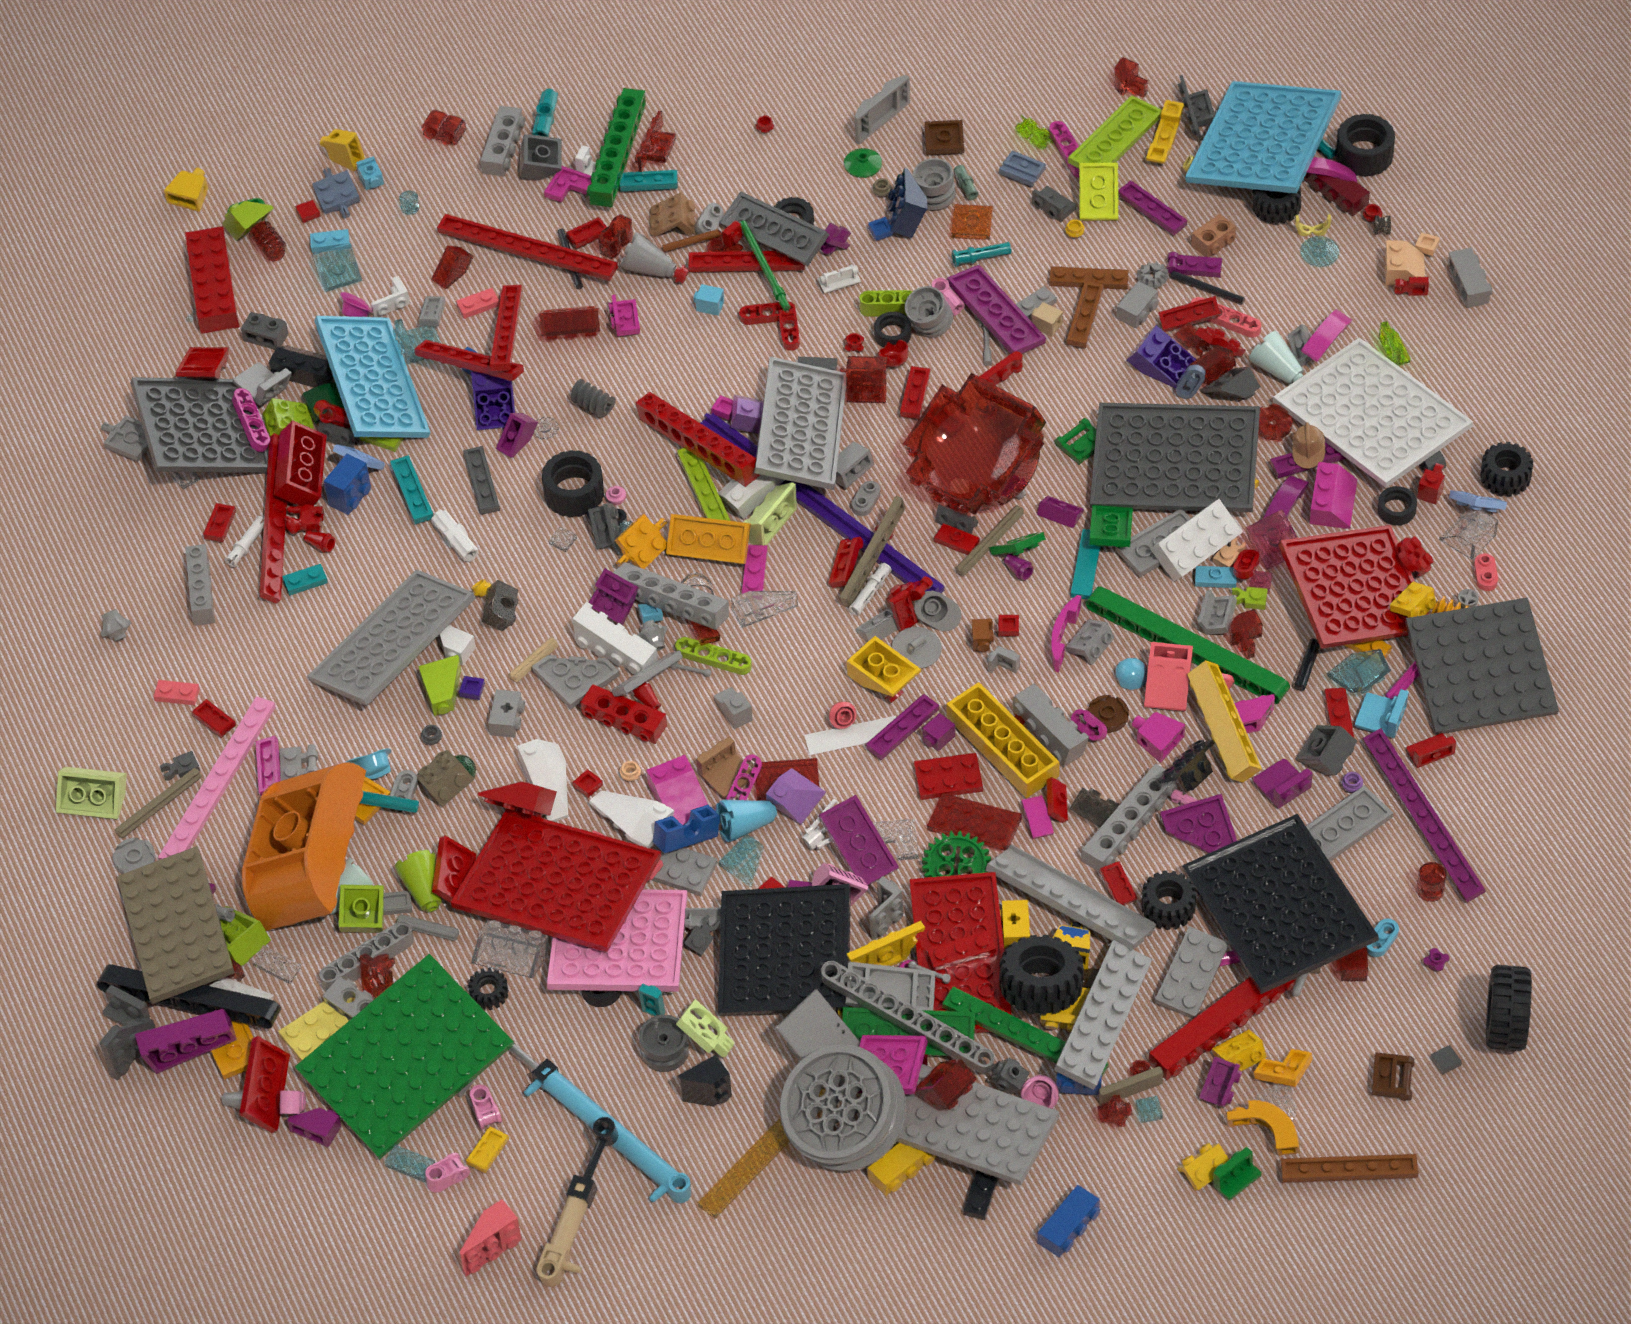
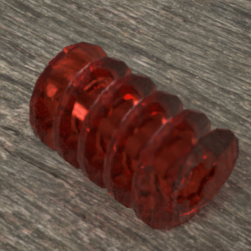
M261 221L251 228L249 235L269 261L275 262L283 258L286 242L275 228L271 226L269 221Z

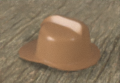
M1309 422L1298 428L1293 435V458L1298 466L1306 469L1315 468L1318 466V462H1322L1325 457L1324 434L1317 427L1310 425Z

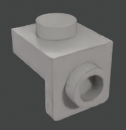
M998 645L995 651H991L987 657L988 671L993 673L999 665L1017 673L1020 668V655L1013 650H1007Z

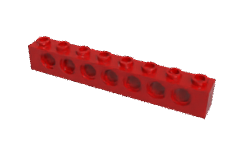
M648 392L635 402L641 421L743 486H748L760 476V474L754 473L755 457L655 394Z

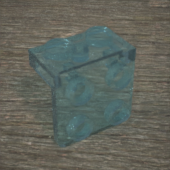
M402 319L394 321L395 329H392L395 341H399L397 344L399 353L404 355L407 364L425 359L415 355V348L424 340L441 343L435 326H422L406 331Z

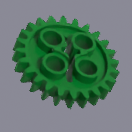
M950 831V837L942 833V840L935 837V845L928 843L929 850H924L925 857L922 858V864L924 865L922 866V872H925L924 878L954 875L957 848H960L958 875L963 873H988L986 867L991 861V856H987L989 855V849H983L984 842L977 844V836L971 840L969 832L965 837L962 836L961 831L958 832L957 836H954V833ZM945 851H949L952 854L949 856H945L942 853ZM966 853H970L973 855V857L966 858L963 855ZM948 871L950 874L942 875L940 872Z

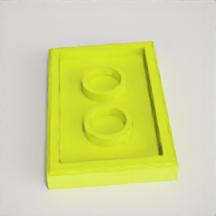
M1079 163L1080 221H1118V163Z

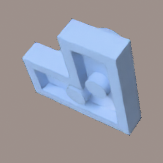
M1450 490L1449 498L1457 500L1456 504L1468 506L1469 504L1470 509L1481 510L1482 507H1485L1484 510L1490 512H1497V509L1506 510L1507 502L1496 498L1477 496L1455 490Z

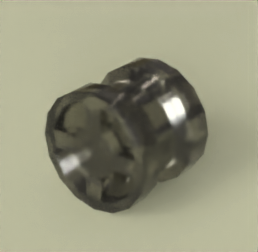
M1390 215L1385 217L1374 216V235H1379L1380 233L1391 234Z

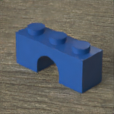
M708 804L692 809L690 818L684 825L674 816L657 820L654 825L653 843L663 853H667L718 837L720 815Z

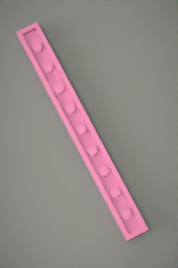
M255 697L158 856L159 860L191 848L276 708L275 702Z

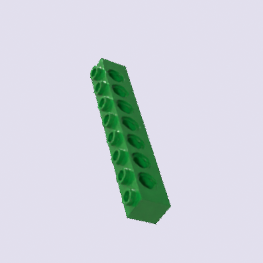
M623 88L621 95L617 97V108L613 109V120L609 121V132L605 133L604 146L600 148V159L596 160V171L592 172L591 185L587 187V197H590V205L613 208L620 181L646 106L645 90Z

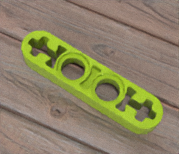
M682 637L676 641V651L680 650L682 658L739 675L748 674L752 669L751 658L746 654L689 637ZM702 650L710 652L707 656H700L698 654ZM720 656H727L729 658L725 662L718 660Z

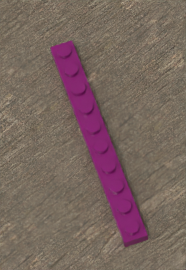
M1382 728L1364 737L1365 744L1466 902L1468 903L1485 893V888Z

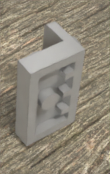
M1088 619L1066 648L1069 653L1085 656L1088 664L1093 665L1113 641L1114 635L1108 622Z

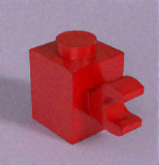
M1436 463L1433 471L1425 470L1419 482L1417 499L1437 504L1444 488L1445 475L1442 472L1444 465Z

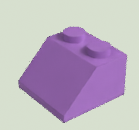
M734 394L731 428L759 434L763 400Z

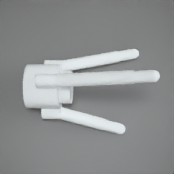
M833 799L823 812L832 808L836 800ZM819 817L805 830L806 834L802 837L805 844L811 850L816 847L821 849L824 845L833 842L831 837L823 840V833L827 831L825 827L821 830L816 828L821 822Z

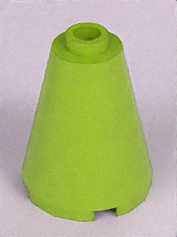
M421 850L406 855L407 860L403 862L401 859L398 860L395 864V871L419 907L427 912L437 910L442 901L440 896L432 892L436 865L435 852L430 854L429 850Z

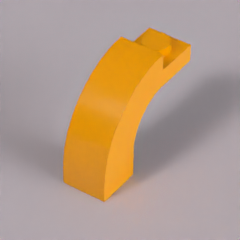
M1248 1100L1249 1109L1237 1107L1233 1108L1232 1111H1227L1230 1127L1258 1124L1271 1130L1275 1136L1278 1156L1300 1153V1144L1295 1126L1290 1117L1279 1107L1265 1101Z

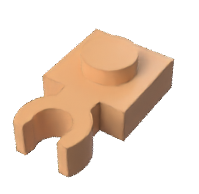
M1237 537L1231 540L1230 547L1225 545L1213 557V563L1220 567H1234L1239 553L1246 550V542L1237 546Z

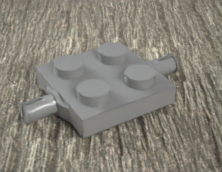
M125 415L115 426L103 422L101 430L110 433L104 442L105 448L137 462L149 450L141 421Z

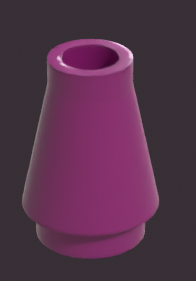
M1008 554L1004 559V563L1018 579L1027 580L1033 574L1034 568L1031 562L1013 554Z

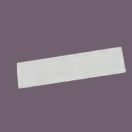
M896 716L853 724L846 729L835 728L806 734L804 736L809 754L813 755L868 743L891 723Z

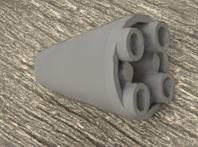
M635 232L631 241L632 244L628 243L625 248L624 254L627 256L623 257L619 267L628 271L671 278L677 264L673 263L669 256L644 235Z

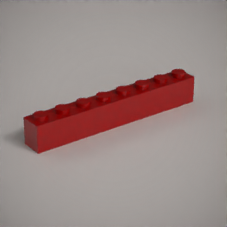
M1249 977L1149 1052V1064L1153 1068L1160 1067L1163 1071V1078L1166 1081L1172 1076H1178L1184 1067L1188 1064H1194L1200 1055L1204 1052H1210L1216 1043L1222 1039H1227L1232 1034V1031L1238 1027H1243L1252 1016L1259 1015L1268 1004L1275 1003L1287 990L1291 991L1297 978L1260 994Z

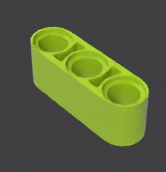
M864 291L859 296L860 313L867 317H879L887 312H899L907 316L905 302L913 291Z

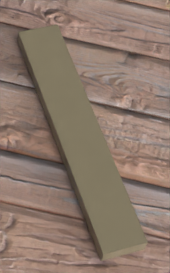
M895 496L841 593L840 599L844 607L849 608L855 601L904 513L906 507L901 497Z

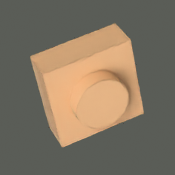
M1421 232L1415 248L1424 254L1433 256L1439 245L1440 237Z

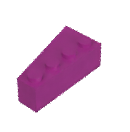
M224 1009L135 1034L141 1057L156 1074L237 1040L231 1018Z

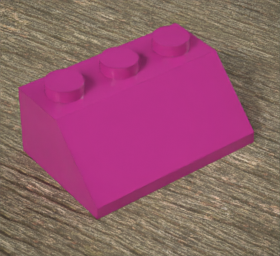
M1318 462L1309 524L1350 529L1358 479L1339 464Z

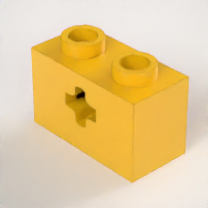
M1028 900L1002 901L1000 916L1003 924L1004 949H1006L1014 941L1018 942L1020 938H1030Z

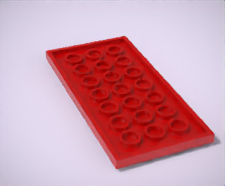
M988 872L909 879L913 923L921 921L925 926V930L918 932L915 936L917 939L916 953L919 966L934 971L927 954L928 948L988 930L996 947V953L935 971L942 975L949 974L951 981L946 984L943 983L942 979L935 977L933 1011H949L942 1007V1003L952 987H956L1012 1015L1011 1005L1002 996L999 988L1000 958L1004 952L996 873ZM975 1024V1033L991 1032Z

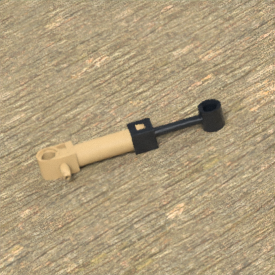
M601 1117L593 1125L597 1143L583 1177L573 1175L566 1193L567 1201L551 1241L546 1243L537 1264V1274L543 1285L547 1287H555L560 1284L565 1271L572 1273H581L582 1271L581 1266L569 1262L571 1258L569 1252L586 1209H590L598 1190L592 1177L605 1146L613 1145L618 1140L617 1128L614 1121L609 1117ZM610 1129L607 1134H601L603 1130ZM548 1270H554L551 1275H545Z

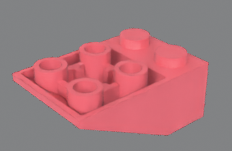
M1151 642L1144 707L1186 711L1190 681L1187 674L1191 671L1193 646Z
M503 1199L483 1211L459 1252L465 1277L471 1273H476L484 1264L497 1259L502 1252L508 1248L515 1247L522 1240L518 1218Z

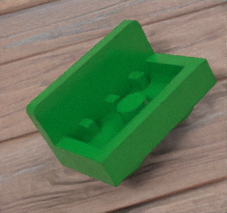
M1247 1146L1243 1150L1235 1152L1230 1160L1225 1164H1220L1213 1172L1214 1188L1227 1200H1232L1262 1176V1172L1253 1165V1152Z

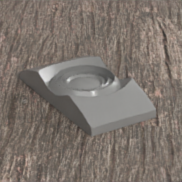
M904 75L885 82L881 92H878L872 98L863 100L855 114L856 144L860 145L910 104L909 76Z
M848 962L849 970L920 1010L933 1011L935 971ZM847 981L846 987L853 988L856 983ZM866 992L863 996L867 999H872L875 994L873 992ZM846 997V1005L856 1008H865L864 1006ZM892 1003L883 1004L884 1009H892L894 1007Z

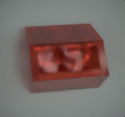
M848 356L846 366V402L886 403L887 357Z

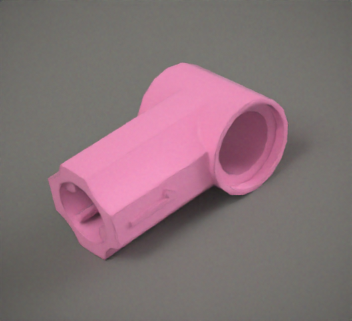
M945 278L934 279L932 287L942 292L952 309L953 315H958L965 304L949 287L948 280Z

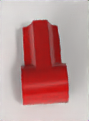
M319 400L315 403L314 413L322 422L333 423L348 429L351 427L345 408L330 404L326 400ZM325 409H328L325 414H322Z

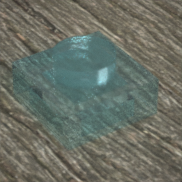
M1158 1096L1136 1100L1141 1123L1163 1119Z

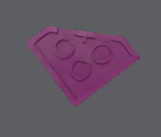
M1222 793L1160 812L1168 835L1206 853H1211L1237 841Z

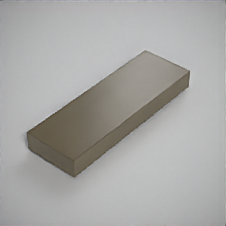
M1156 1067L1100 1088L1098 1101L1101 1107L1163 1084V1071L1160 1067Z

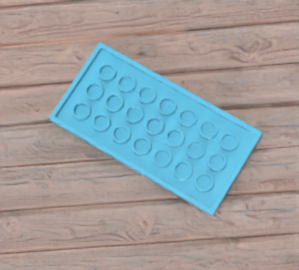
M316 316L314 322L354 437L428 438L431 432L390 318Z

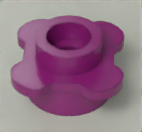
M1432 948L1428 957L1424 958V964L1428 965L1433 971H1442L1450 957L1448 954L1439 952L1437 948Z

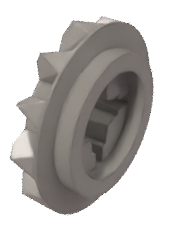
M1148 261L1147 265H1141V269L1137 270V280L1151 288L1162 286L1168 279V269L1165 268L1164 264H1158L1157 261L1155 263ZM1150 271L1154 272L1155 279L1151 276Z

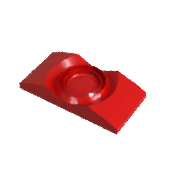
M190 347L176 370V377L220 378L222 367H226L229 347Z

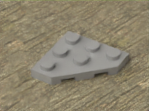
M548 655L532 666L533 672L570 709L582 701L592 684L603 688L620 676L619 670L607 658L586 660V657L569 656V659L557 658L556 655Z

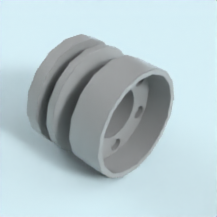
M938 158L920 162L913 171V178L927 197V209L940 210L948 207L956 197L951 165L947 161Z
M931 286L920 287L914 290L905 302L906 314L916 331L922 336L928 338L938 337L951 327L953 322L952 309L942 292L937 288Z

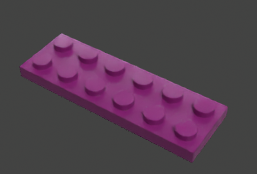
M980 265L947 277L951 289L1010 354L1015 351L1024 353L1045 344L1046 337Z

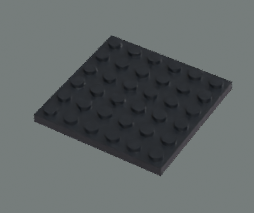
M850 884L721 891L719 1016L791 1013L815 989L819 991L834 1011L843 1010V1007H849V1005L845 1004L846 996L823 983L821 968L828 961L837 962L848 968V962H850L847 957V953L850 952ZM829 970L825 974L828 977H834L837 975V972Z

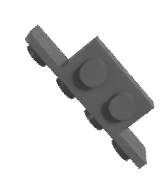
M1180 75L1181 83H1178L1180 93L1185 94L1182 97L1184 107L1189 108L1186 111L1189 122L1193 121L1190 128L1193 136L1197 135L1198 140L1201 141L1203 139L1199 127L1212 123L1215 117L1211 99L1207 89L1189 95L1184 77Z

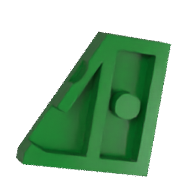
M1044 532L1030 533L1006 541L1007 544L994 545L989 548L991 555L1011 552L1013 555L1024 553L1025 548L1032 549L1038 547V543L1046 540Z

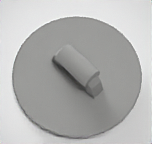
M910 627L902 630L895 636L892 643L894 650L920 669L934 664L939 659L942 650L941 642L937 635L922 627Z

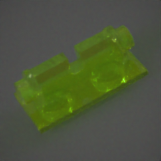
M1022 115L1020 116L1023 122L1016 125L1017 133L1026 139L1033 135L1029 141L1039 149H1045L1048 141L1052 144L1054 143L1050 137L1051 133L1046 128L1042 127L1040 129L1032 118L1029 117L1027 119Z

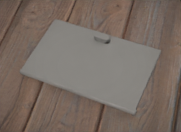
M817 989L775 1027L801 1060L810 1053L830 1045L848 1044L860 1046L859 1040ZM840 1080L838 1086L842 1087L846 1080Z

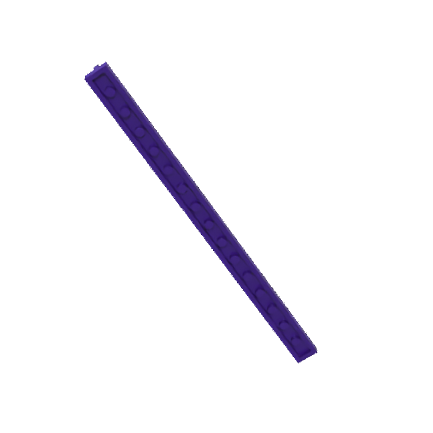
M706 413L704 415V420L701 422L702 425L756 458L757 445L734 428H731L729 424L714 413ZM785 480L781 484H796V501L799 505L843 538L852 540L854 537H861L863 539V548L859 550L863 553L865 552L874 536L872 531L810 485ZM886 543L876 561L879 565L881 563L888 564L892 569L890 573L905 584L920 581L926 576L933 581L931 588L926 591H936L939 593L945 591L943 584Z

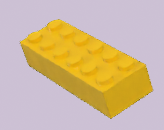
M980 682L946 703L947 719L955 724V727L1026 799L1045 787L1047 779L1059 777L1060 762Z

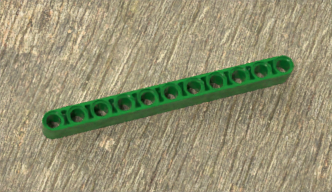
M1096 587L1085 602L1086 607L1091 612L1150 642L1193 646V664L1199 666L1204 661L1218 664L1221 673L1233 676V684L1259 697L1274 694V704H1279L1290 689L1289 682L1283 677L1104 587Z

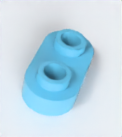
M1383 919L1374 928L1378 934L1379 941L1365 947L1369 955L1373 957L1383 956L1398 937L1399 925L1392 919Z

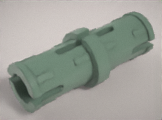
M964 165L956 166L953 172L959 180L958 185L964 190L967 199H976L979 193L973 184V178L968 175Z

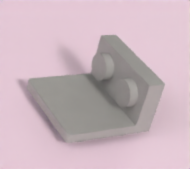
M258 362L233 378L232 382L238 388L247 389L251 393L253 400L261 406L287 389L291 372L285 368L281 372L273 374L263 364Z

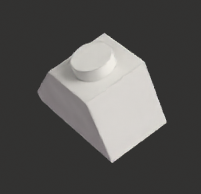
M450 625L439 634L445 658L458 655L460 665H464L476 648L474 636Z

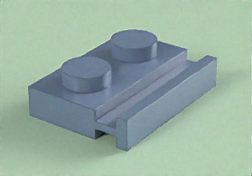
M1012 150L1003 162L1002 167H999V174L1033 187L1034 182L1045 171L1046 164Z

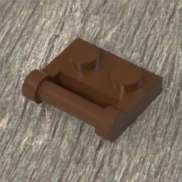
M1375 1052L1372 1095L1394 1097L1403 1101L1411 1100L1413 1093L1410 1090L1412 1068L1415 1066V1058L1406 1055ZM1397 1065L1403 1067L1402 1088L1395 1087Z

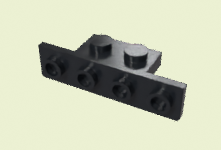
M1198 740L1192 744L1193 747L1183 752V756L1175 760L1171 768L1163 771V775L1158 779L1159 784L1176 781L1181 777L1186 791L1194 790L1213 772L1205 752L1214 744V741L1204 742V740Z

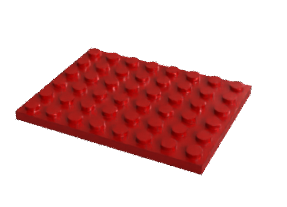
M506 809L453 897L451 906L465 912L608 952L661 858V851Z

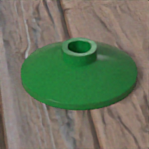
M859 148L847 154L844 159V167L854 177L867 178L880 171L882 159L872 149Z

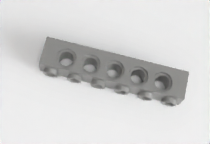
M626 562L613 572L639 587L635 598L637 601L715 630L729 617V600Z
M1155 763L1082 848L1081 861L1099 872L1100 868L1115 863L1116 857L1126 851L1128 843L1138 837L1141 828L1150 823L1156 810H1161L1168 796H1171L1173 791L1177 789L1176 781L1159 784L1158 779L1166 769Z

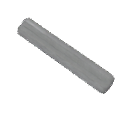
M400 914L397 922L406 921L410 923L414 931L456 941L459 936L458 928Z

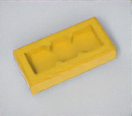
M489 1126L466 1159L467 1165L486 1174L508 1142L509 1135Z

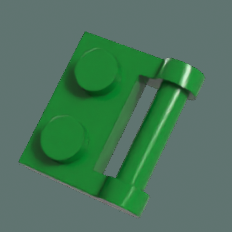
M1083 418L1077 426L1065 435L1054 439V443L1061 451L1080 465L1095 453L1097 429L1091 425L1087 418ZM1083 430L1086 432V434L1077 439L1071 445L1067 444L1068 441L1073 439Z

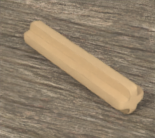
M550 637L509 673L510 679L514 682L521 680L532 670L534 664L548 656L558 647V642Z

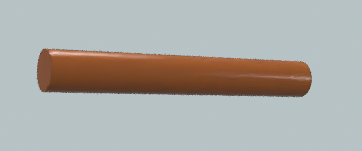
M718 229L664 244L662 247L664 252L716 238L720 235Z

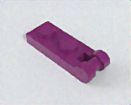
M1177 252L1168 253L1167 260L1169 263H1167L1166 269H1168L1169 274L1176 271L1191 276L1221 277L1222 258L1179 255Z

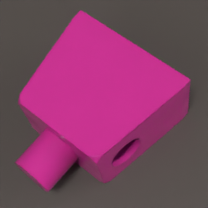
M1154 712L1147 720L1138 715L1132 722V726L1138 729L1137 743L1160 763L1185 737V724L1158 712Z

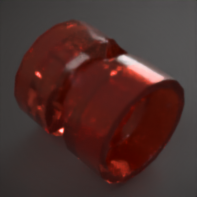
M1428 862L1419 869L1416 892L1424 901H1438L1444 894L1447 873L1441 864Z

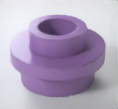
M1349 772L1342 778V787L1348 792H1356L1363 787V779L1358 773Z

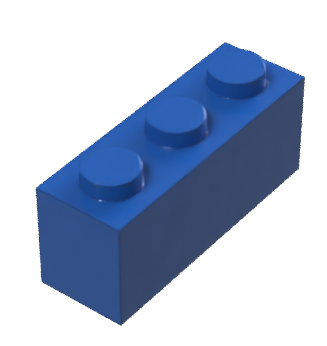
M1077 1185L1038 1231L1037 1244L1059 1258L1064 1252H1069L1076 1237L1082 1236L1091 1219L1095 1220L1101 1211L1100 1198Z

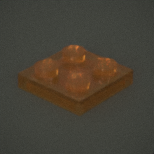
M954 204L952 238L990 240L993 206Z

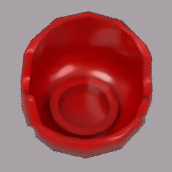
M898 340L895 345L888 342L878 352V358L884 366L893 368L902 366L909 356L908 344L903 340Z

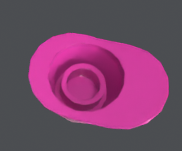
M347 292L340 293L343 299L341 311L344 316L368 317L370 312H374L359 297Z

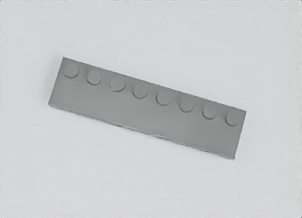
M1012 844L1007 850L987 864L986 871L995 872L998 878L1108 939L1123 944L1130 951L1144 942L1147 936H1151L1156 924L1151 920Z

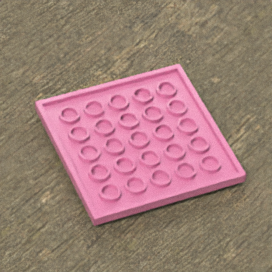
M643 889L608 952L553 937L547 989L638 991L643 983L648 986H656L662 992H679L686 919L685 908H687L688 897L687 890Z

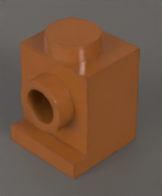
M992 618L972 619L973 652L990 651V642H994Z

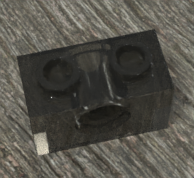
M499 580L488 587L482 622L502 632L509 626H512L516 620L515 609L519 601L517 598L518 589Z

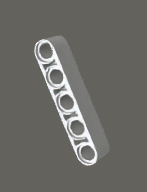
M399 921L322 968L319 976L323 990L326 992L339 976L344 980L348 978L354 982L412 946L414 936L410 923Z

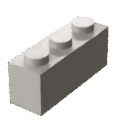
M1472 248L1449 252L1448 268L1466 308L1488 304L1490 295H1492V286L1486 281L1484 269L1480 268L1478 255L1474 254Z

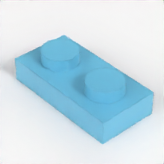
M348 229L310 233L312 253L350 248Z

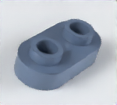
M1199 365L1187 367L1177 383L1176 393L1178 396L1189 399L1196 394L1205 379L1204 368Z

